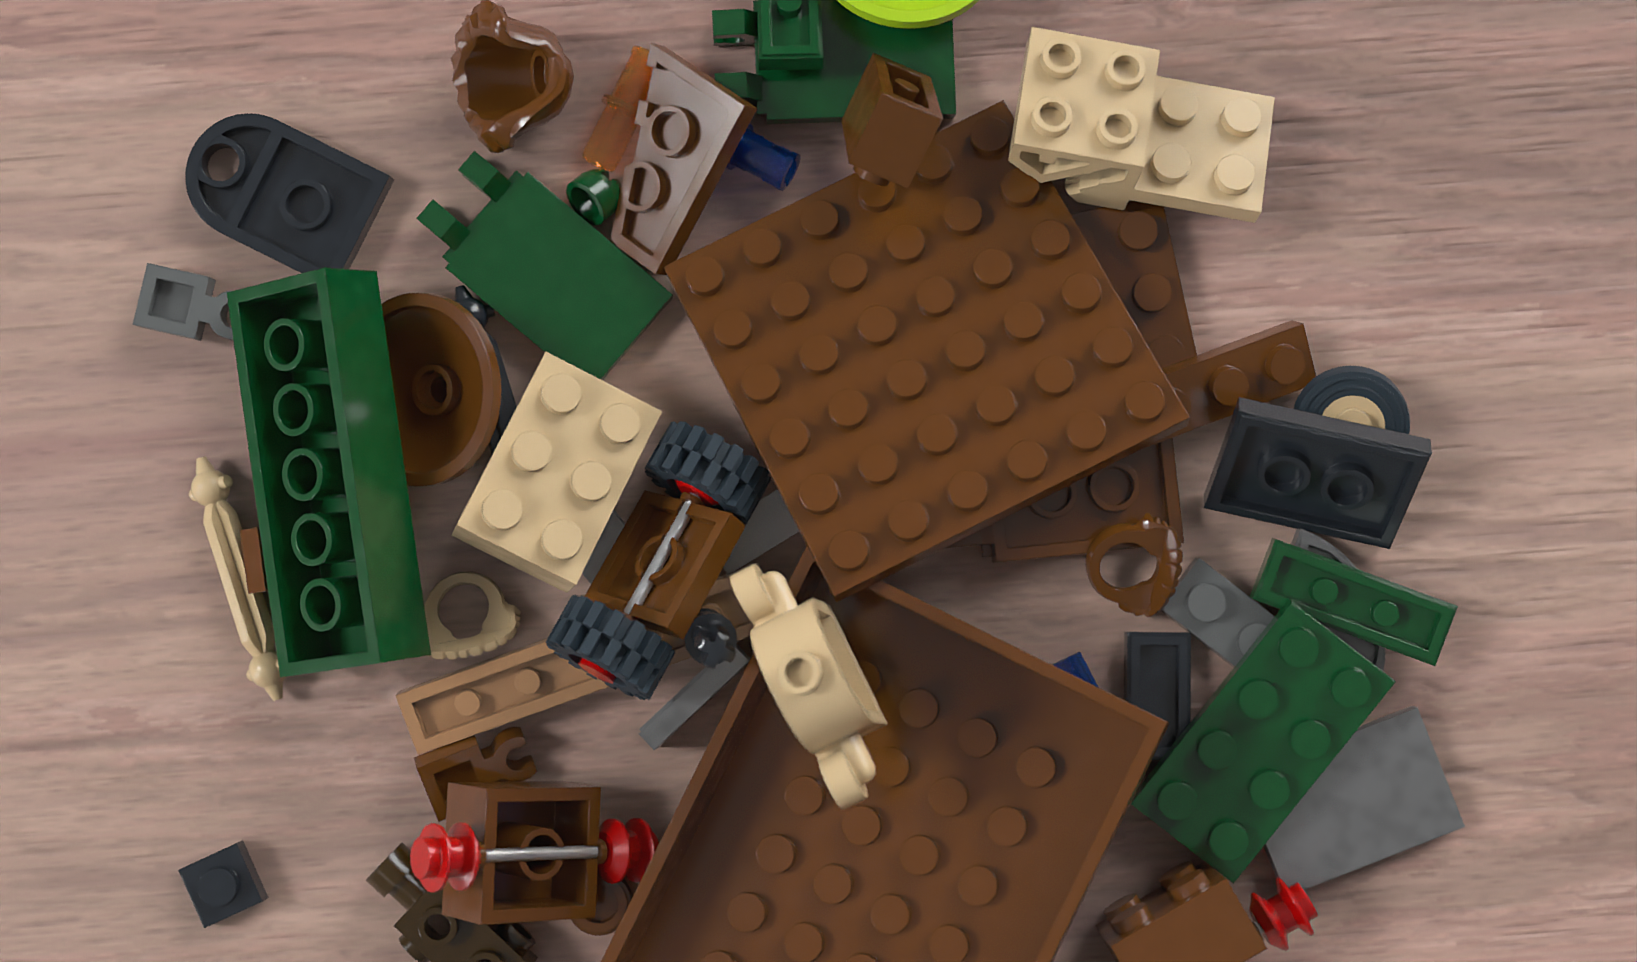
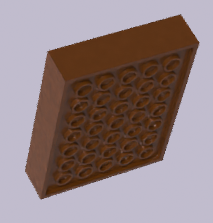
M806 546L788 582V586L797 605L815 598L831 606L888 723L862 737L876 768L872 780L865 783L868 798L844 810L838 806L824 781L817 756L810 753L792 731L771 693L754 652L601 962H1054L1169 723L881 580L836 603Z

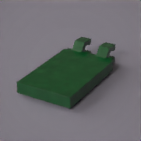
M757 0L753 1V11L747 9L712 10L714 46L755 45L756 74L749 72L714 74L715 80L754 107H757V115H766L767 124L842 122L843 115L873 52L931 77L943 119H954L956 116L953 19L924 28L888 27L868 21L854 14L837 0H821L823 69L759 70Z
M473 151L458 171L491 199L466 228L432 199L416 219L450 247L442 256L449 262L445 267L449 272L541 350L603 381L672 300L673 294L528 171L523 176L516 170L507 179L476 151Z

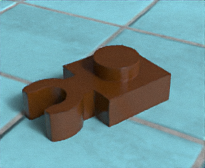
M521 727L504 729L495 736L490 746L480 749L476 736L473 735L414 757L417 771L438 822L446 819L448 782H495L503 778L508 781H524L537 773L531 755L524 756L519 760H509L506 758L511 750L527 744Z

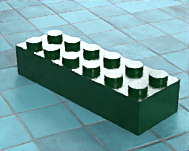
M324 267L227 292L280 677L431 655L377 271Z

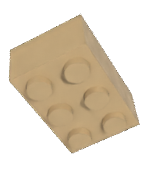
M545 352L451 536L568 593L576 586L662 411Z

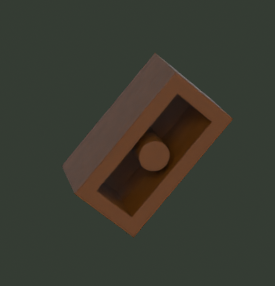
M873 52L841 120L848 163L854 166L853 170L860 177L880 186H888L889 182L892 181L909 188L943 120L931 77Z

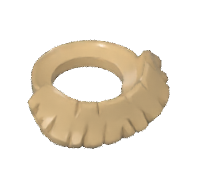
M460 572L444 578L431 590L424 605L431 655L435 659L448 658L454 660L458 657L478 656L483 651H493L497 649L498 645L503 646L507 643V640L512 639L517 632L516 628L520 625L519 620L521 617L519 616L521 611L514 605L506 602L501 589L494 581L475 572ZM464 584L474 585L483 590L488 598V614L482 624V631L479 634L469 638L456 639L453 633L442 624L439 616V606L444 595L452 588Z

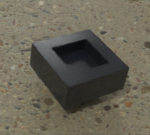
M243 840L178 870L204 928L269 898Z

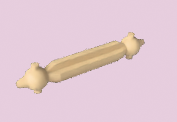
M206 456L196 459V476L192 481L189 497L192 501H197L205 506L203 524L241 643L253 656L249 670L246 673L247 678L256 685L263 687L272 700L275 701L283 698V681L286 677H280L277 652L274 651V629L263 592L248 594L240 536L242 527L237 512L226 501L233 481L229 475H224L222 472L215 470Z

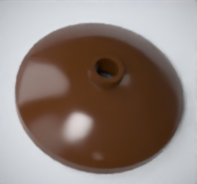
M406 293L383 302L382 311L407 486L444 484L469 470L484 453L492 438L501 405L499 365L486 331L479 321L462 305L437 294Z

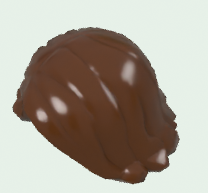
M481 0L480 4L473 8L471 15H466L465 21L461 23L462 27L455 35L456 52L451 57L454 69L452 81L458 90V105L464 112L465 120L476 133L478 140L490 152L502 153L504 150L513 148L515 140L526 132L545 125L561 113L571 95L574 73L571 61L564 54L558 39L552 31L540 25L508 17L503 6L496 5V3L489 0Z

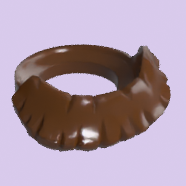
M1145 513L1136 523L1113 525L1098 534L1088 548L1085 561L1088 579L1098 594L1107 600L1118 603L1119 608L1124 612L1133 613L1135 616H1142L1143 614L1146 617L1153 616L1168 604L1169 598L1176 592L1174 587H1177L1179 583L1178 577L1182 573V566L1180 564L1183 562V552L1180 550L1182 547L1181 540L1178 539L1176 530L1168 526L1166 521L1160 522L1158 517L1155 516L1153 518L1149 513ZM1120 543H1135L1145 548L1150 555L1156 556L1157 562L1155 571L1150 579L1131 587L1122 588L1113 586L1103 579L1100 573L1101 560L1111 547Z

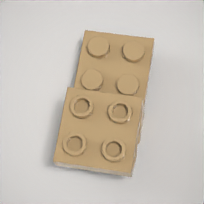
M1036 27L1031 28L1024 54L1008 158L1009 162L1040 183L1066 178L1065 190L1069 196L1079 203L1124 211L1128 201L1131 200L1253 223L1256 222L1262 211L1275 97L1157 76L1160 50Z

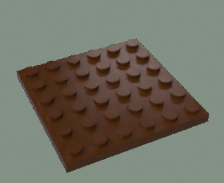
M1004 100L937 132L909 188L892 181L889 182L888 186L876 185L863 179L855 172L664 266L677 297L836 603L1188 426L1190 416L1051 181L1040 183L1008 161L1014 117Z

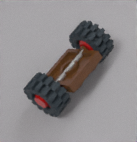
M671 422L644 468L646 469V475L653 478L652 482L658 487L666 488L665 493L669 496L644 490L585 596H571L545 642L548 648L554 650V653L560 658L568 660V663L573 667L587 672V675L595 680L598 678L605 682L607 686L615 690L618 688L626 695L636 696L641 700H650L673 659L675 651L672 650L673 647L669 643L662 641V637L658 634L647 631L644 628L684 639L771 481V477L768 476V470L765 467L759 466L760 462L753 456L744 455V449L736 444L729 445L724 442V437L716 433L712 436L703 427L694 425L692 428L687 422Z

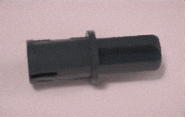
M701 608L684 637L688 653L694 660L710 669H715L717 664L724 661L731 663L735 658L737 643L734 626L729 619L714 609Z

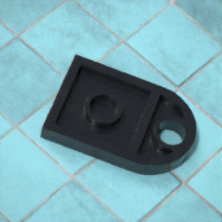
M253 113L229 116L210 126L194 144L189 154L185 171L188 197L193 208L206 224L221 234L300 273L324 267L350 269L394 182L390 175L269 116ZM223 148L234 149L239 157L237 172L228 180H213L208 171V163L211 156Z

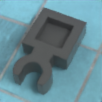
M147 263L132 325L202 341L205 324H210L215 333L233 341L232 328L227 322L229 311L227 292L231 291H226L216 297H212L215 279Z

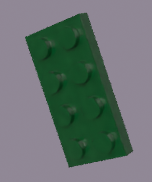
M1288 599L1138 787L1131 805L1234 884L1396 681Z

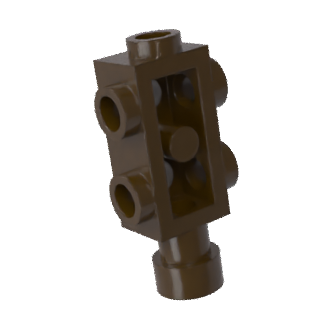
M401 843L366 879L380 895L385 897L389 893L407 910L394 924V927L402 934L399 937L402 947L418 962H477L481 959H488L492 962H536L538 958L530 950L536 943L535 939L520 922L480 925L443 915L450 922V932L440 935L428 924V920L434 914L442 915L443 889L438 892H429L423 887L420 879L416 878L413 874L410 863L411 850L404 843Z

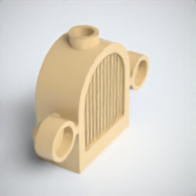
M755 563L731 575L730 581L736 597L755 627L750 631L751 642L765 680L796 737L810 753L817 756L820 771L834 800L844 810L868 798L865 783L872 780L876 768L862 737L888 723L831 606L815 598L797 605L784 576L776 571H769L763 574Z

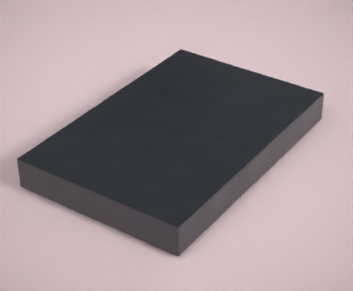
M1239 397L1204 493V508L1390 549L1431 457V439Z

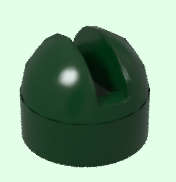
M591 169L583 172L571 181L566 187V194L570 205L578 215L592 225H599L615 213L621 183L618 179L609 180V172L607 170Z

